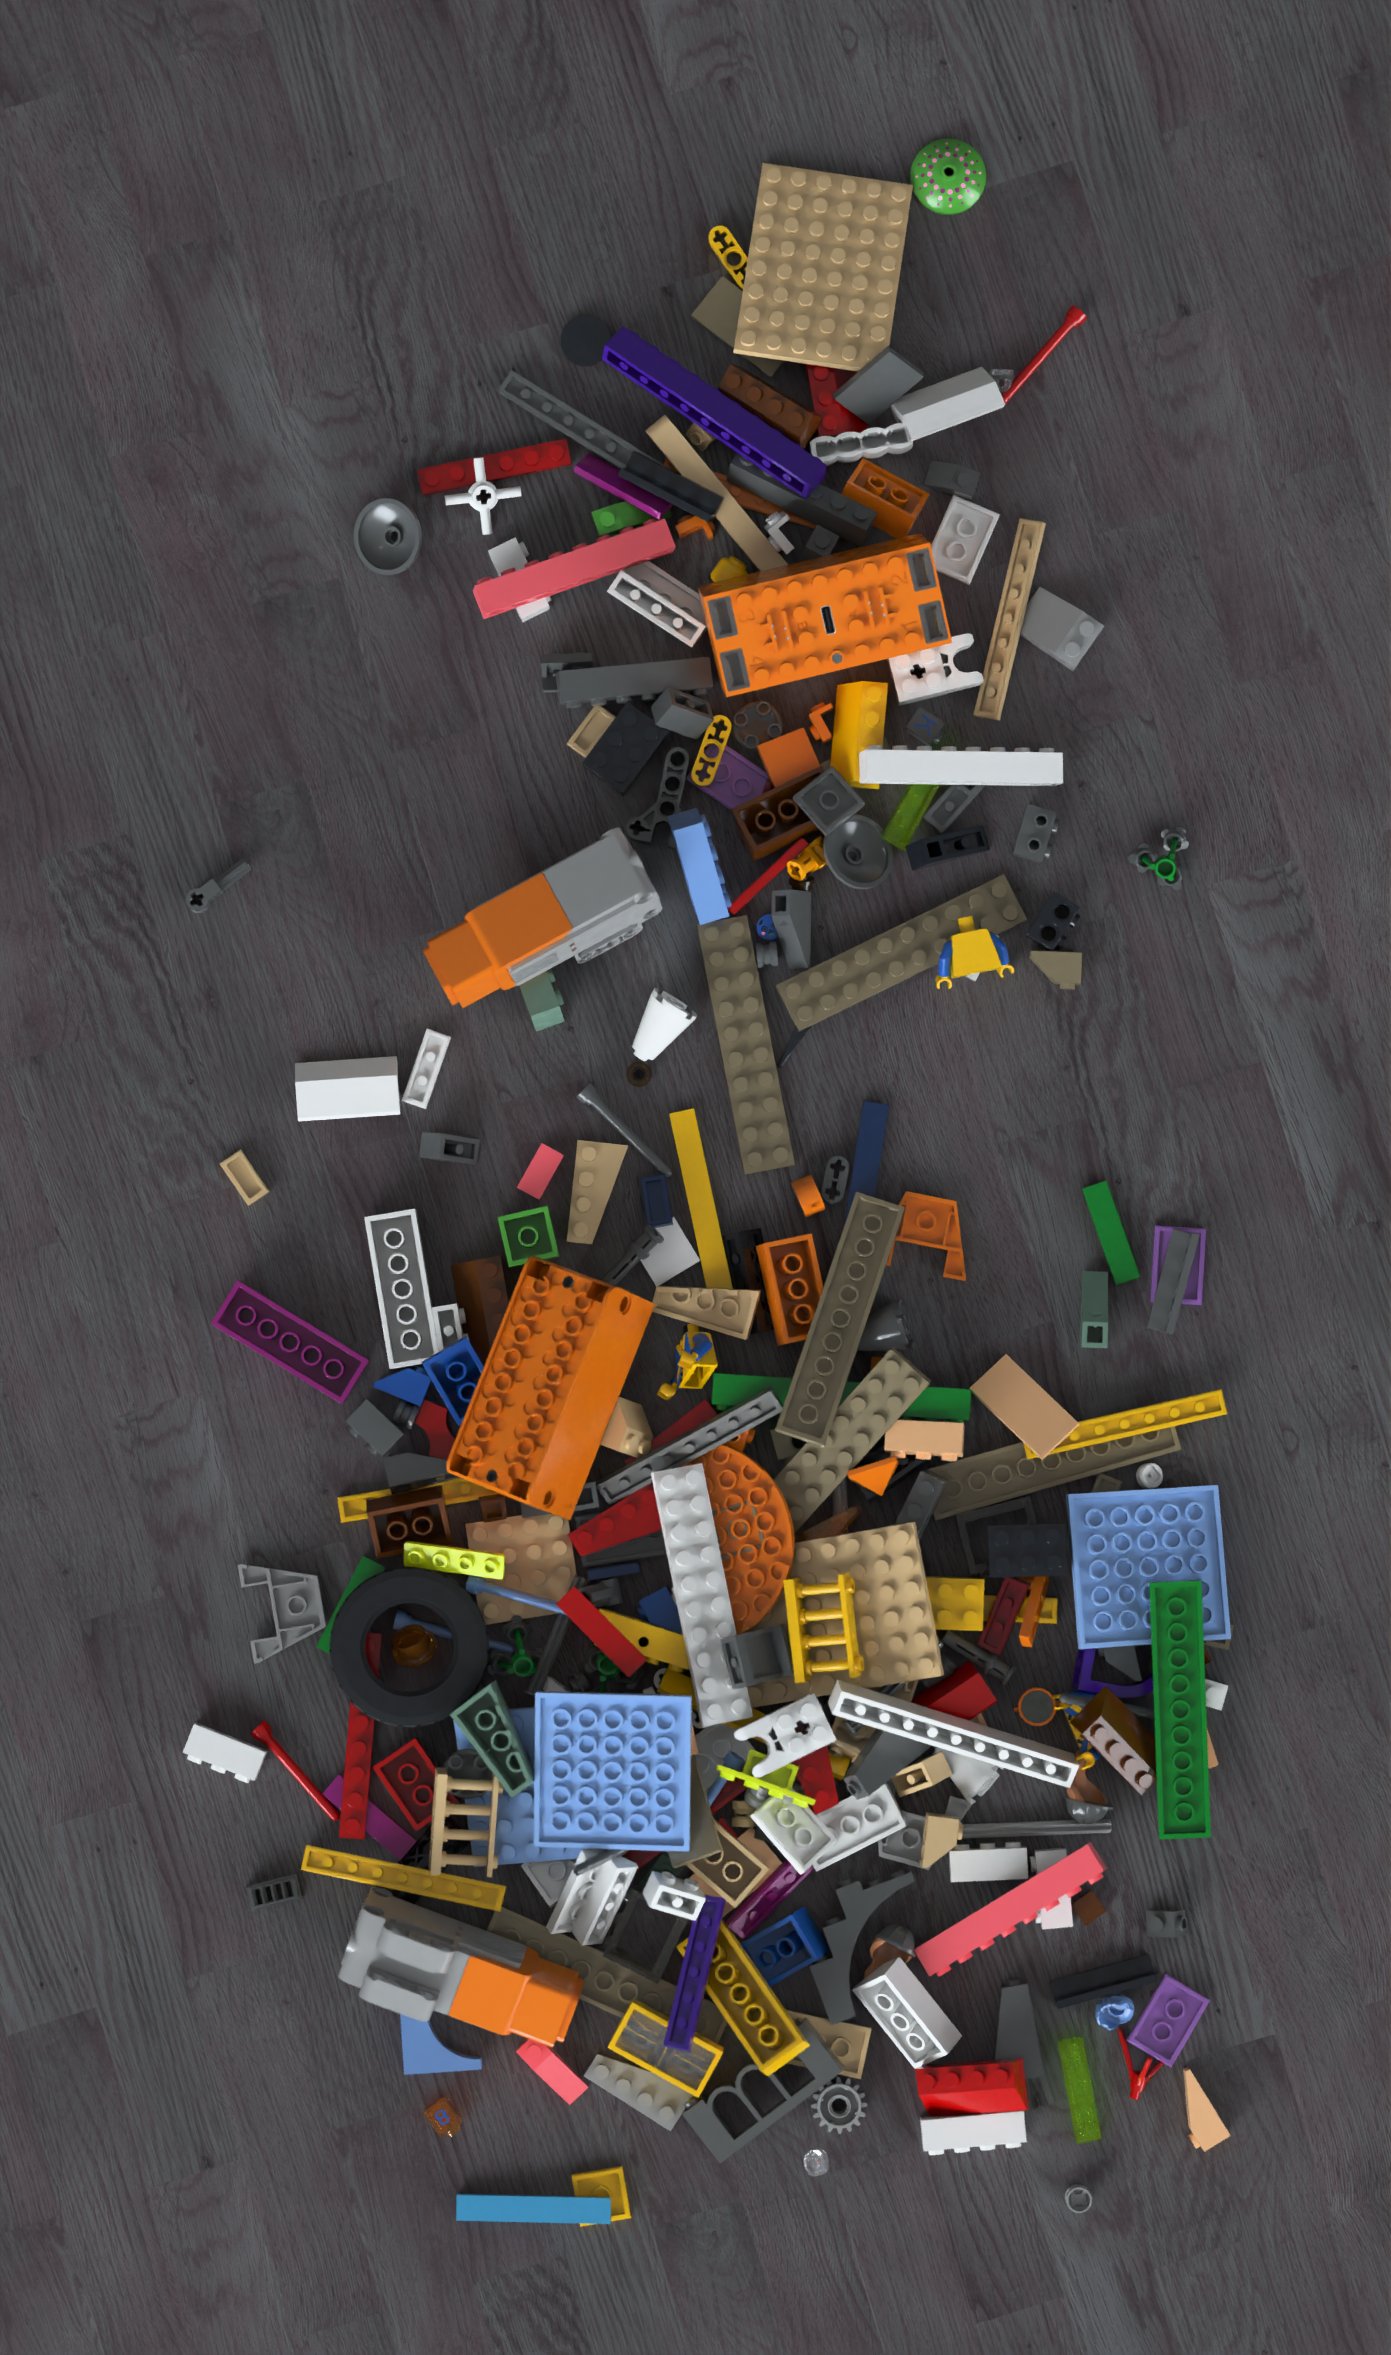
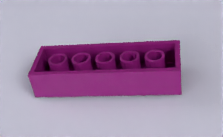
M239 1280L236 1281L211 1322V1325L341 1404L346 1402L370 1362L366 1357Z

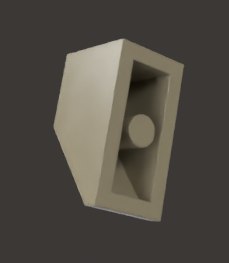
M1030 951L1029 958L1053 984L1060 985V989L1072 990L1075 989V985L1081 984L1082 953Z

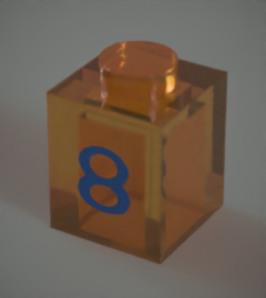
M446 2095L424 2109V2115L441 2138L444 2135L451 2137L461 2129L459 2125L463 2119Z

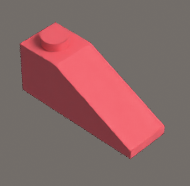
M527 2038L517 2048L516 2052L569 2105L588 2088L586 2083L552 2047Z

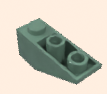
M1082 1271L1079 1348L1106 1349L1108 1344V1272Z

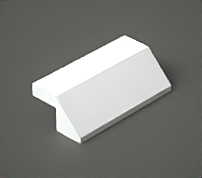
M983 367L901 396L890 407L897 423H903L911 442L1003 408L1005 402L995 380Z
M649 561L623 571L621 570L607 590L609 594L691 648L707 630L700 595Z
M397 1056L295 1063L298 1121L400 1114Z
M606 1849L581 1850L574 1866L606 1851ZM618 1856L579 1876H576L572 1869L546 1926L550 1934L572 1932L581 1946L602 1944L638 1865L624 1857Z

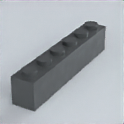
M736 453L730 463L726 481L815 525L818 524L860 547L864 545L873 530L877 516L876 511L821 484L804 499L739 453Z
M710 657L558 671L556 674L559 705H566L568 709L581 707V703L591 702V706L606 705V701L616 700L617 704L627 703V701L632 702L631 698L640 697L642 701H653L657 699V696H661L667 687L683 693H692V696L707 695V691L713 688Z

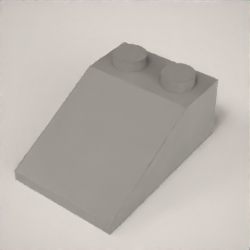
M1039 587L1027 604L1020 635L1065 667L1074 671L1101 633L1104 625L1084 611Z

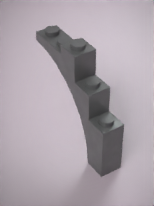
M905 1869L890 1874L891 1880L882 1883L881 1879H877L867 1883L868 1889L863 1890L860 1880L854 1882L853 1878L838 1883L840 1888L835 1891L846 1919L841 1921L840 1916L826 1921L827 1927L822 1928L833 1958L828 1959L827 1955H824L814 1961V1965L809 1967L831 2026L856 2016L850 1997L849 1971L851 1955L860 1931L867 1919L882 1902L896 1891L915 1882L912 1872L906 1874Z

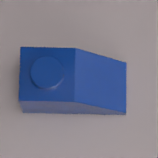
M415 1366L414 1370L407 1368L378 1380L374 1383L373 1387L422 1406L432 1380L428 1376L426 1369Z
M666 1586L639 1600L640 1606L636 1608L643 1621L648 1619L650 1624L683 1634L678 1608Z

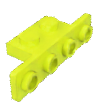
M406 1541L404 1544V1566L425 1568L495 1579H503L505 1555L501 1553Z
M751 1749L749 1750L742 1773L719 1764L716 1766L715 1770L720 1772L719 1777L734 1782L735 1777L745 1781L744 1786L758 1790L759 1786L769 1789L768 1795L783 1799L784 1795L793 1798V1804L807 1808L808 1804H815V1799L791 1791L799 1769L798 1766L789 1763L762 1777L755 1778L752 1774V1768L761 1762L766 1755Z

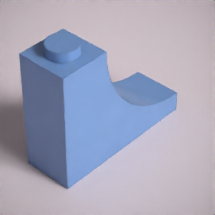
M400 2014L404 2075L482 2069V2056L462 2054L448 2047L437 2036L430 2020L426 2022L419 2021Z

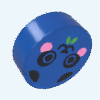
M771 914L762 916L757 923L758 935L768 941L778 938Z

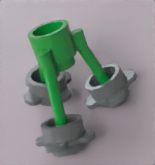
M1178 826L1176 829L1164 828L1161 831V836L1164 838V849L1169 851L1168 856L1162 855L1158 857L1155 852L1149 850L1147 843H1140L1138 849L1128 855V861L1134 863L1137 866V871L1140 873L1146 872L1149 868L1155 870L1159 876V885L1170 886L1173 890L1181 889V880L1186 875V869L1183 866H1175L1174 858L1175 852L1186 849L1189 845L1188 840L1185 838L1186 829Z
M520 1616L512 1617L507 1625L501 1627L502 1634L507 1635L510 1641L517 1643L518 1653L513 1655L509 1651L502 1653L497 1649L491 1650L489 1653L490 1662L486 1667V1671L489 1674L498 1673L502 1676H507L515 1673L518 1676L524 1677L532 1676L536 1672L543 1649L537 1648L534 1652H525L522 1641L526 1639L532 1627L530 1624L524 1623Z
M590 1648L587 1651L588 1662L584 1667L587 1673L598 1672L601 1676L600 1686L589 1692L612 1693L611 1689L606 1687V1681L614 1677L618 1683L625 1684L628 1690H634L637 1687V1682L645 1676L644 1669L638 1668L628 1677L603 1651H596L595 1648Z

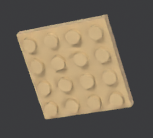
M554 1514L524 1518L522 1515L487 1523L480 1521L465 1524L469 1549L505 1555L503 1579L482 1577L486 1579V1582L556 1602L568 1592L574 1576L577 1575L573 1546L568 1537L570 1533L568 1519ZM484 1591L482 1593L477 1592L476 1594L477 1605L482 1612L486 1625L511 1621L514 1616L526 1619L558 1614L554 1611Z

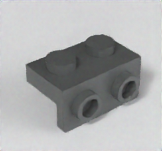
M575 652L573 654L550 653L548 655H541L543 692H558L556 682L558 671L593 668L592 653Z

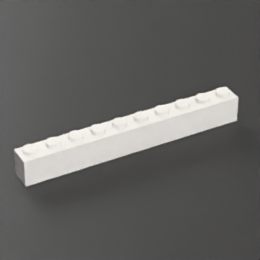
M836 1681L828 1700L833 1715L1070 1788L1079 1767L1073 1753L844 1681Z

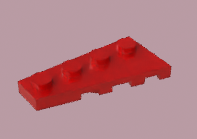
M653 1482L632 1493L568 1534L580 1556L662 1530Z
M798 1721L795 1732L804 1734L806 1732L805 1729H807L806 1723ZM827 1745L791 1762L792 1765L799 1767L796 1775L806 1796L816 1800L815 1804L811 1805L816 1815L839 1804Z

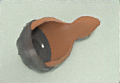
M1077 1751L1075 1753V1758L1078 1755H1081L1082 1753L1080 1751ZM1082 1758L1077 1761L1079 1764L1078 1770L1070 1788H1067L1069 1796L1066 1798L1067 1808L1071 1817L1077 1822L1093 1824L1101 1820L1107 1810H1114V1806L1106 1803L1103 1793L1087 1779L1085 1770L1081 1769L1086 1765L1085 1760Z
M899 1924L885 1927L879 1934L875 1935V1940L870 1948L872 1962L865 1970L864 1979L882 1964L897 1957H900L905 1964L911 1958H915V1942L910 1930Z

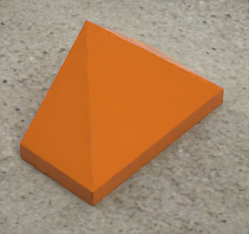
M896 1456L847 1471V1475L851 1481L882 1496L899 1463Z

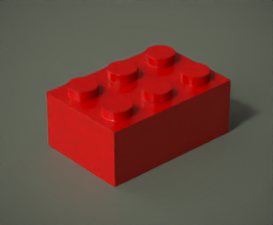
M417 1736L373 1766V1769L415 1831L432 1821L435 1768L437 1767ZM446 1792V1801H450V1804H457L460 1801L455 1795Z

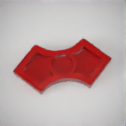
M424 1399L415 1424L422 1427L428 1435L430 1441L428 1457L448 1460L456 1439L452 1436L447 1426L448 1409Z

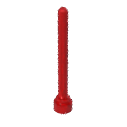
M1072 305L1067 310L1066 317L1064 318L1065 322L1001 394L1005 404L1072 328L1081 326L1086 321L1087 316L1080 309Z
M266 1720L260 1723L249 1734L255 1741L264 1742L328 1817L333 1821H337L340 1817L339 1812L273 1738V1732L270 1730L272 1727Z

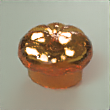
M418 1624L401 1628L392 1638L393 1658L402 1667L417 1668L422 1664H426L432 1658L437 1648L434 1635Z

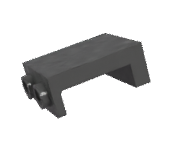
M784 1624L720 1639L733 1690L794 1675L789 1637Z

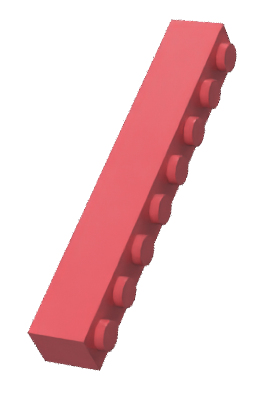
M657 518L645 521L642 527L636 529L633 526L624 528L619 531L620 534L610 537L609 534L597 538L594 544L587 546L586 543H581L574 546L571 552L563 554L562 551L549 555V559L543 562H539L538 559L526 563L523 569L516 571L515 568H510L501 572L500 577L492 579L491 576L478 580L477 585L474 586L473 593L483 619L673 553L676 546L666 520L658 521Z
M1090 1842L914 1949V1952L929 1977L935 1973L940 1977L951 1970L950 1964L958 1960L960 1964L973 1957L971 1951L980 1947L981 1950H984L995 1942L992 1938L999 1934H1002L1003 1938L1017 1930L1014 1925L1022 1920L1025 1924L1038 1917L1036 1912L1044 1907L1047 1911L1060 1904L1058 1899L1063 1895L1067 1894L1068 1898L1082 1891L1080 1885L1089 1881L1090 1885L1097 1882L1104 1877L1101 1872L1105 1871L1107 1867Z

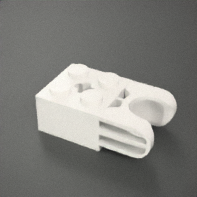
M967 633L951 637L952 643L888 658L887 663L898 706L981 685L984 682L981 673L978 671L961 672L953 663V657L956 653L971 647L974 642L973 635ZM914 668L924 672L920 679H917L916 675H911V672H914Z
M810 1693L737 1729L733 1733L735 1738L740 1741L752 1737H760L767 1744L768 1752L766 1757L752 1768V1774L755 1778L762 1777L836 1741V1737L814 1693ZM798 1721L806 1723L807 1729H805L806 1732L804 1734L795 1732Z

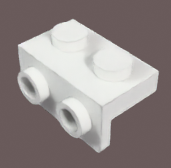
M784 511L772 513L765 520L767 524L764 528L770 534V537L767 539L779 553L783 550L788 554L794 547L779 530V527L790 519Z

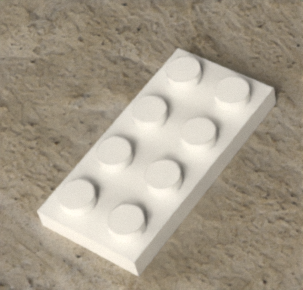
M887 1782L868 1797L857 1800L852 1795L840 1801L839 1804L816 1815L837 1841L813 1863V1866L817 1872L908 1826Z

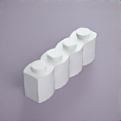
M896 423L886 429L873 427L861 433L844 432L835 438L831 436L817 437L810 441L809 450L811 455L818 457L824 464L830 466L837 461L850 463L857 461L861 457L878 458L887 452L890 454H902L912 449L913 441L910 442L903 423Z

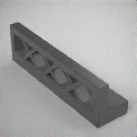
M1172 1229L1146 1328L1174 1334L1199 1234Z

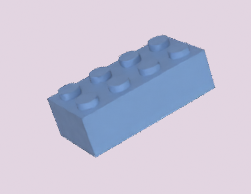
M697 808L667 816L699 924L702 925L729 917L727 908L732 906L725 885H721L725 881L718 861H716L718 856L712 839H707V837H711V832L705 815H699Z

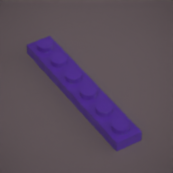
M705 1894L706 1900L696 1921H692L663 2044L665 2047L687 2052L691 2051L726 1902L724 1898Z

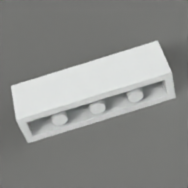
M1024 2110L920 2117L923 2151H929V2155L944 2154L946 2149H954L955 2153L969 2152L970 2147L979 2146L980 2150L996 2149L995 2145L1006 2144V2148L1021 2147L1022 2142H1027Z

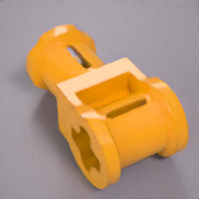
M822 836L810 843L798 855L799 858L796 860L792 859L787 863V871L793 879L801 881L808 872L814 873L827 865Z

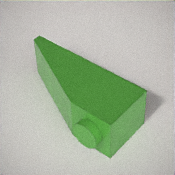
M626 501L591 512L599 537L608 534L610 537L619 535V531L624 528L633 526L636 529L642 527L645 521L655 518ZM670 509L657 520L672 517Z

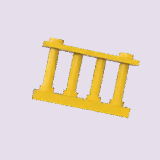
M850 1572L839 1574V1582L804 1585L800 1582V1577L783 1580L795 1683L811 1680V1675L814 1672L849 1669L850 1678L860 1676L861 1671L864 1669L863 1657L859 1655L852 1598L855 1584L853 1578H850ZM840 1592L841 1608L807 1611L803 1607L802 1598L805 1595ZM843 1618L845 1633L810 1636L806 1633L805 1624L808 1621ZM846 1644L848 1659L813 1662L809 1659L811 1647Z

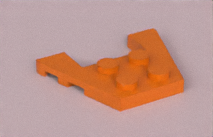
M906 1191L899 1203V1206L905 1207L886 1266L891 1264L895 1240L947 1250L943 1277L966 1281L957 1201Z

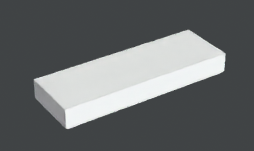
M426 1029L402 1098L403 1102L423 1109L427 1108L451 1040L450 1036Z

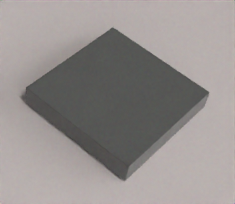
M833 766L829 767L793 796V800L825 836L865 806V802Z

